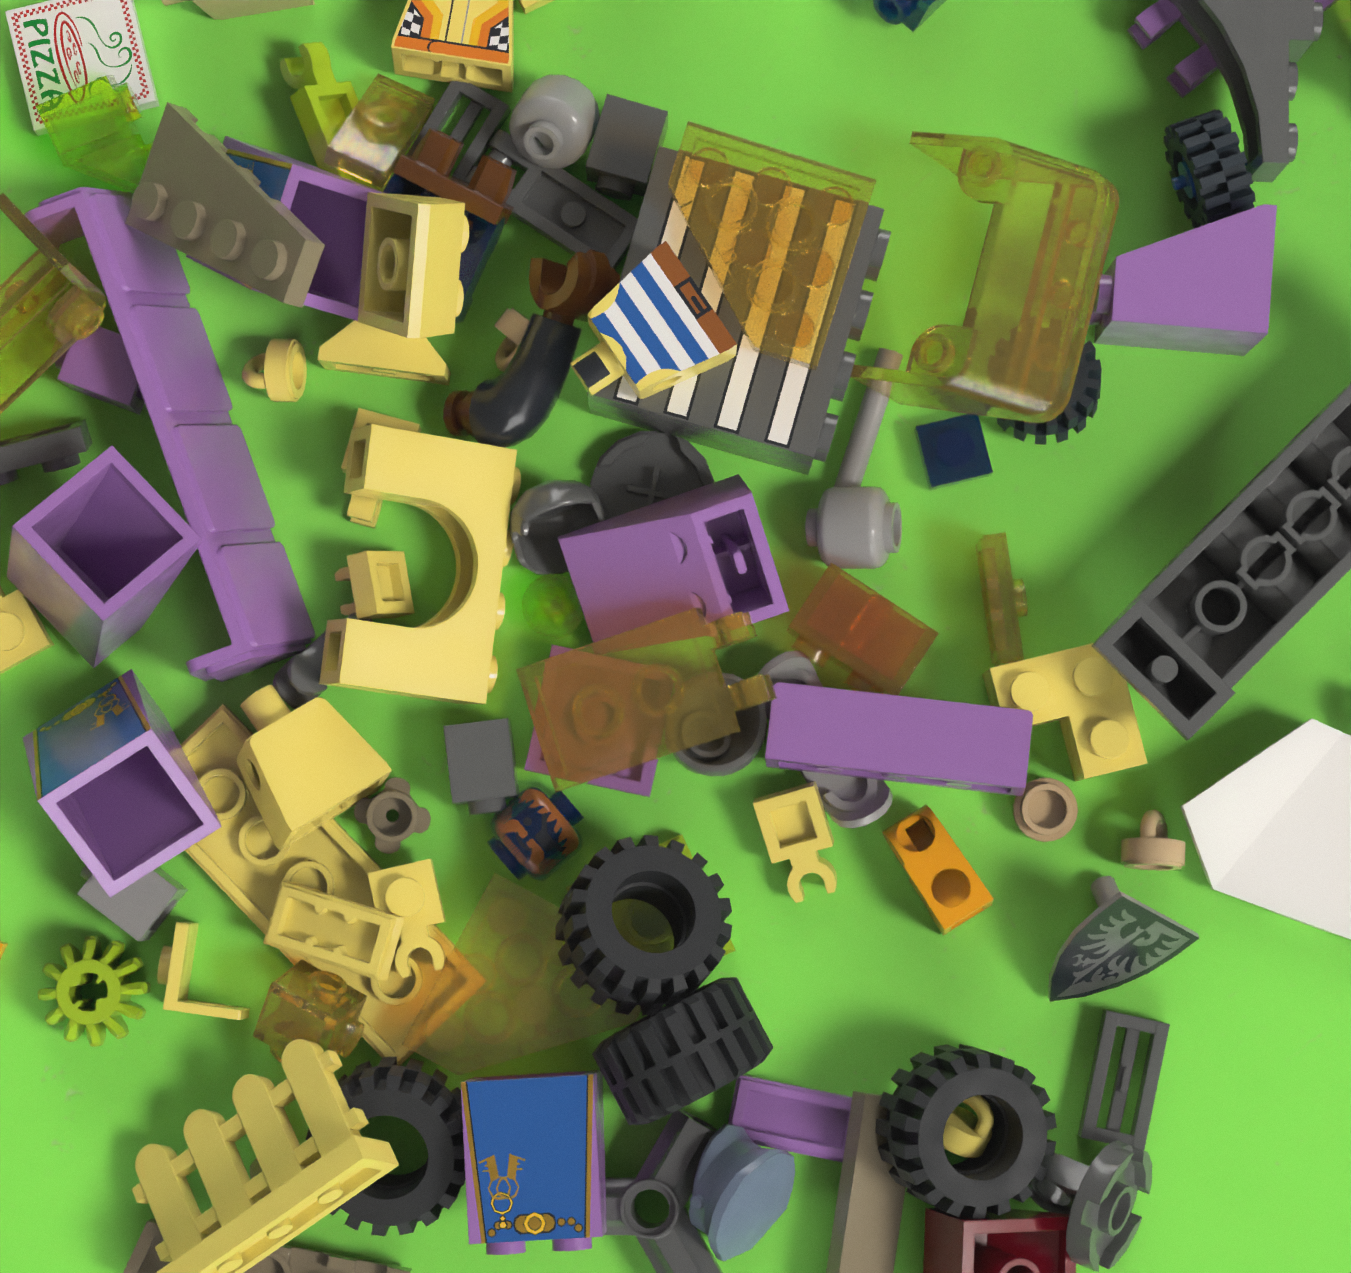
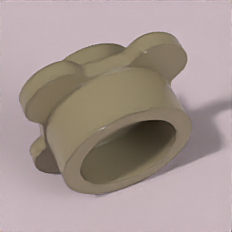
M390 778L386 781L383 791L373 798L360 799L354 809L356 820L359 823L367 824L370 831L376 837V848L382 853L391 854L398 851L402 840L414 832H425L430 825L431 817L429 811L426 808L418 807L409 794L410 784L403 778ZM391 809L399 813V818L394 822L389 821L386 817V813Z

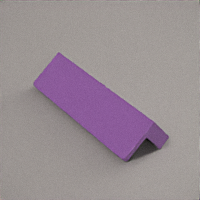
M778 682L774 685L765 753L766 767L1022 796L1026 788L1033 714L1029 710Z

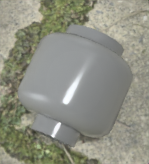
M549 74L541 77L525 90L512 111L509 122L511 141L524 158L545 169H561L572 165L585 153L596 133L600 119L598 103L592 92L579 80L566 75Z
M876 486L828 488L823 492L818 508H810L807 511L805 523L807 544L809 547H818L822 561L829 568L875 569L882 567L887 562L890 553H898L902 539L900 505L898 502H890L886 492Z

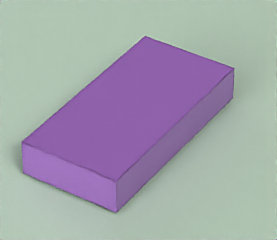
M742 1075L736 1079L728 1124L743 1127L756 1145L843 1162L852 1097Z

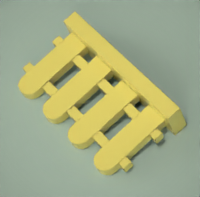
M304 1039L293 1040L285 1047L282 1054V1068L287 1077L283 1082L275 1087L272 1081L266 1077L253 1074L244 1075L236 1082L232 1092L233 1104L237 1111L235 1116L225 1121L224 1117L218 1112L205 1109L195 1110L187 1117L184 1123L183 1133L188 1145L187 1150L177 1156L176 1152L169 1146L148 1144L139 1151L135 1161V1170L140 1183L132 1188V1192L137 1203H149L164 1240L155 1246L160 1261L170 1262L156 1273H244L399 1166L389 1142L362 1137L359 1130L369 1123L362 1109L354 1107L350 1109L334 1075V1072L343 1066L337 1052L331 1050L324 1052L318 1043ZM295 1099L312 1134V1137L301 1145L284 1109L285 1106ZM245 1134H247L262 1169V1172L251 1180L235 1144ZM198 1169L213 1205L202 1214L186 1178L187 1175Z

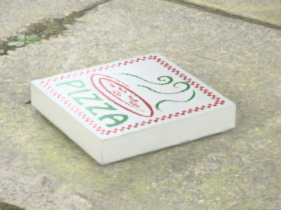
M49 0L5 11L33 130L38 136L159 106L134 0Z

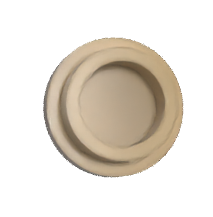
M1039 778L1028 782L1023 795L1016 796L1014 799L1013 816L1016 825L1023 834L1036 841L1049 842L1062 838L1072 829L1077 819L1078 807L1073 792L1064 783L1053 778Z

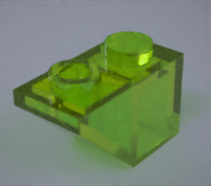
M106 75L36 106L63 166L128 192H135L153 142L145 145L135 121L143 118V113L128 82L118 85L114 75Z

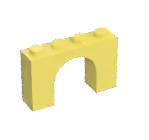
M374 424L351 430L344 493L405 503L418 507L430 514L444 528L452 543L456 559V576L451 594L444 606L434 617L419 626L410 628L350 618L327 620L319 684L463 705L486 704L487 693L493 690L498 672L497 659L492 655L495 630H498L501 626L505 614V597L500 592L502 569L508 564L513 549L508 530L510 505L516 501L521 484L520 470L518 467H515L517 450Z

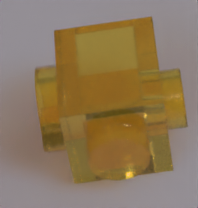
M300 960L271 983L253 1036L268 1044L271 1054L280 1063L285 1047L296 1039L318 1043L324 1052L326 1050L335 1051L338 1056L346 1058L354 1050L364 1031V1023L358 1020L367 995L347 985L345 980L339 975L329 971H322L308 962Z

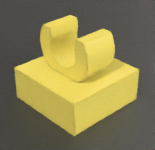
M363 551L346 556L348 567H343L334 574L335 581H351L354 602L340 606L341 614L349 616L352 613H356L357 619L397 618L415 613L404 551Z

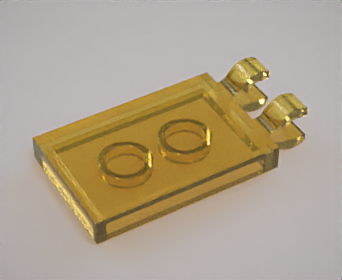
M692 608L516 669L555 792L564 791L741 732L736 712L778 699L770 674H759L726 686L715 651L757 637L750 612L743 613L740 611L706 624L701 608Z

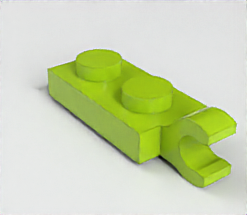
M322 42L302 43L298 47L302 57L282 59L280 61V69L286 83L292 88L299 89L290 96V99L317 167L381 192L395 194L394 187L351 81L336 82L328 50Z

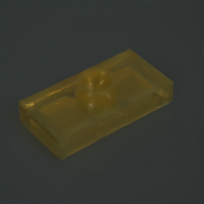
M378 73L328 145L324 163L382 189L393 173L400 156L405 155L430 117L435 98Z
M1006 532L983 535L975 545L991 663L997 667L1024 660L1018 617L1027 616V597L1023 579H1012Z

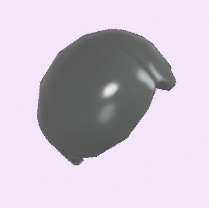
M547 480L526 490L510 512L509 533L520 565L535 574L560 575L569 571L557 537L602 522L606 518L598 495L589 486L576 480Z

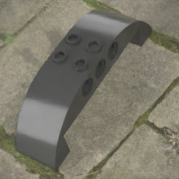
M1351 382L1148 583L1092 645L1186 741L1235 694L1231 688L1351 569Z

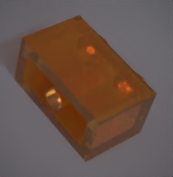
M830 563L787 629V633L796 638L791 646L793 650L799 651L808 657L812 663L821 668L830 660L848 672L849 676L845 684L854 691L899 695L939 634L833 563Z

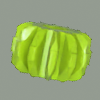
M87 936L83 943V955L71 943L60 947V954L67 968L56 963H46L44 965L43 973L58 982L56 987L39 989L38 999L43 1001L57 999L59 1007L48 1012L45 1016V1021L48 1025H54L68 1017L70 1020L64 1030V1039L68 1042L77 1041L85 1028L87 1039L92 1047L104 1044L106 1027L114 1037L122 1039L129 1034V1031L121 1014L136 1020L142 1019L145 1016L146 1010L141 1005L130 1000L132 995L149 993L151 985L145 981L131 983L129 976L139 971L144 965L140 957L131 958L121 965L118 964L124 953L125 944L119 940L112 941L102 955L99 937ZM93 973L99 976L95 982L97 984L106 983L108 990L107 997L97 999L96 1009L90 1006L93 999H83L81 993L82 985L92 983Z

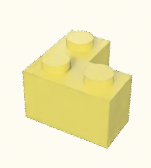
M1094 643L989 668L982 675L990 706L1029 710L1033 714L1032 727L1059 720L1075 782L1148 763L1127 681L1092 647Z

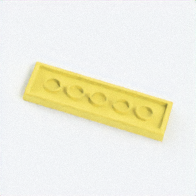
M222 704L181 744L222 827L185 851L264 934L267 931L281 881L299 884L375 908L367 873L382 870V868L334 818L281 851L278 850L237 763L236 757L245 740L253 735V733L226 705ZM436 924L428 926L430 937L436 939L445 951V968L435 970L430 952L424 948H417L409 956L412 976L405 978L400 976L395 965L396 951L402 943L401 937L398 940L387 980H376L279 949L382 1058L397 1057L398 1066L402 1065L488 981Z

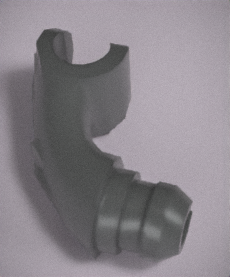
M356 613L350 614L347 618L357 619ZM357 619V620H363V621L373 622L372 619ZM326 630L302 652L294 655L274 676L272 685L280 697L293 709H297L318 697L327 689V685L319 684Z

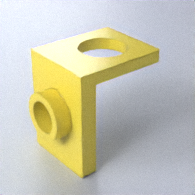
M186 921L176 922L173 945L163 946L158 965L157 982L158 984L166 985L163 1009L234 1020L249 1018L250 1008L187 999L199 924Z

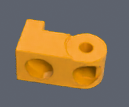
M927 805L922 806L882 831L894 855L908 874L910 883L930 912L929 915L943 936L992 906L994 898L939 819Z

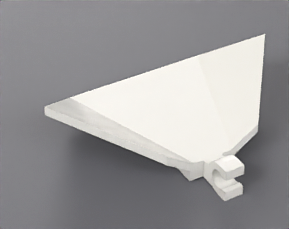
M1309 719L1180 807L1211 889L1351 940V735L1345 734L1315 719Z

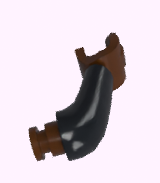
M592 249L586 253L579 251L567 262V266L545 258H531L529 273L530 292L537 306L540 309H544L543 315L532 314L517 351L504 373L495 379L484 380L477 386L475 391L455 390L448 395L444 404L443 419L450 434L454 436L471 435L475 437L478 443L506 448L529 439L541 428L549 418L560 396L571 367L570 362L573 360L582 329L573 326L574 320L588 322L587 314L620 282V274L611 267L606 254Z

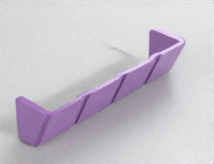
M79 187L39 202V207L26 212L25 217L28 226L47 246L60 245L85 236L188 524L202 538L201 544L197 549L232 644L187 661L186 665L189 674L203 681L215 678L223 682L290 658L296 654L298 655L306 648L305 645L312 643L311 639L315 637V631L285 548L280 542H275L271 528L275 526V521L242 430L238 425L232 424L228 412L232 410V402L200 314L195 308H190L186 294L190 293V287L175 248L125 224L132 205L133 192Z

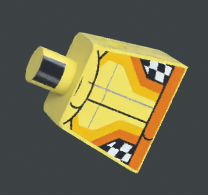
M408 0L391 44L395 74L447 83L459 81L471 83L479 88L512 93L514 85V1Z

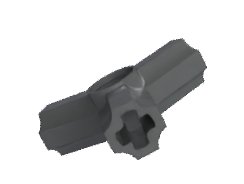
M683 1109L672 1113L636 1177H605L607 1231L604 1235H635L656 1273H723L700 1231L691 1224L689 1212L685 1207L692 1195L694 1179L702 1153L709 1139L718 1130L711 1124ZM651 1189L662 1193L669 1204L668 1217L658 1223H649L643 1220L635 1208V1199L639 1192Z

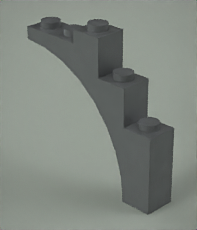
M1169 0L1177 7L1205 42L1229 87L1243 133L1244 153L1247 159L1246 170L1251 173L1253 182H1273L1289 162L1294 161L1296 156L1298 129L1295 123H1289V101L1294 99L1297 91L1298 67L1296 62L1299 61L1310 45L1320 38L1323 27L1322 3L1314 2V0Z

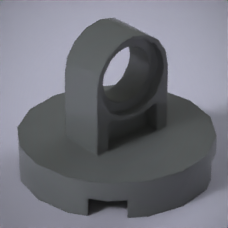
M1115 1140L1101 1150L1090 1166L1060 1154L1054 1153V1156L1045 1154L1041 1166L1047 1168L1048 1172L1042 1182L1032 1179L1027 1185L1033 1193L1030 1197L1036 1204L1048 1212L1070 1214L1066 1230V1251L1072 1262L1099 1272V1265L1107 1269L1112 1268L1127 1251L1142 1220L1141 1216L1131 1213L1136 1201L1138 1190L1150 1194L1152 1162L1148 1152Z

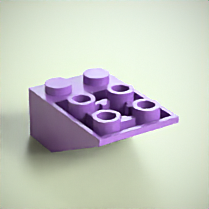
M739 474L557 537L598 655L727 633L789 611L753 494Z

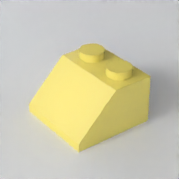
M367 193L357 322L406 338L420 339L454 333L455 317L460 314L464 301L463 286L459 280L461 253L467 247L469 239V223L464 215V202L441 197Z

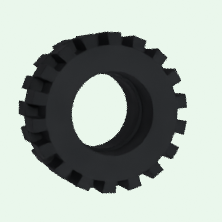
M644 835L636 847L631 837L617 840L611 851L605 846L593 856L589 864L584 866L562 900L558 911L562 917L555 926V940L565 941L558 952L562 966L569 964L575 966L576 970L570 977V980L578 989L586 983L593 988L595 992L590 1000L601 1007L607 999L616 1001L615 1012L629 1015L636 1005H640L642 1016L657 1014L664 1004L669 1008L685 999L689 994L692 995L724 956L726 951L722 948L730 940L732 925L724 922L732 912L730 898H718L717 893L724 886L718 873L709 877L702 869L708 861L698 852L692 860L683 855L682 851L685 844L672 839L666 848L660 847L658 836ZM625 899H636L656 907L666 917L672 928L674 936L673 950L664 953H650L629 944L615 926L612 917V903Z
M737 977L719 978L698 988L692 995L689 994L685 999L667 1008L664 1006L657 1014L647 1015L601 1041L592 1055L628 1124L644 1125L697 1101L752 1070L767 1058L773 1049V1045Z
M948 1044L935 1046L934 1056L920 1052L910 1058L914 1069L908 1072L899 1068L892 1076L891 1080L898 1086L893 1095L883 1092L879 1102L880 1106L888 1109L886 1119H876V1133L887 1138V1143L878 1146L881 1160L893 1165L888 1173L894 1181L906 1187L907 1193L942 1211L958 1217L962 1214L971 1219H985L986 1210L998 1216L1011 1211L1009 1203L1011 1198L1022 1203L1033 1194L1027 1185L1032 1179L1040 1182L1043 1181L1048 1172L1047 1168L1041 1166L1045 1154L1054 1156L1056 1146L1055 1141L1047 1139V1130L1057 1128L1055 1114L1043 1110L1042 1107L1050 1101V1098L1045 1088L1032 1084L1036 1077L1027 1068L1015 1065V1061L962 1044H959V1048ZM982 1095L990 1104L994 1115L992 1138L982 1156L968 1158L961 1163L951 1165L946 1157L943 1145V1133L946 1122L952 1111L961 1102L970 1097Z
M383 1057L378 1066L372 1067L370 1061L356 1066L349 1077L344 1074L338 1080V1084L350 1109L353 1107L362 1109L366 1119L376 1116H394L407 1121L421 1134L428 1151L427 1162L421 1168L401 1175L387 1173L330 1213L333 1216L340 1208L349 1214L345 1225L355 1230H358L361 1222L364 1221L373 1224L371 1235L386 1236L390 1226H397L399 1235L413 1233L417 1222L422 1220L427 1227L438 1220L444 1207L447 1209L451 1207L458 1197L461 1186L464 1185L466 1178L461 1090L459 1087H456L450 1091L445 1086L448 1076L439 1069H436L432 1076L422 1072L421 1069L424 1064L422 1061L410 1058L407 1066H398L397 1057ZM309 1129L305 1140H308L310 1137H312V1134Z

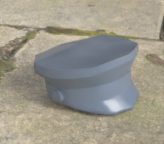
M724 1124L709 1139L700 1158L695 1175L692 1197L690 1199L689 1217L691 1224L708 1236L710 1248L717 1259L724 1262L751 1250L787 1209L795 1177L794 1156L780 1149L761 1148L752 1142L744 1128L740 1126Z

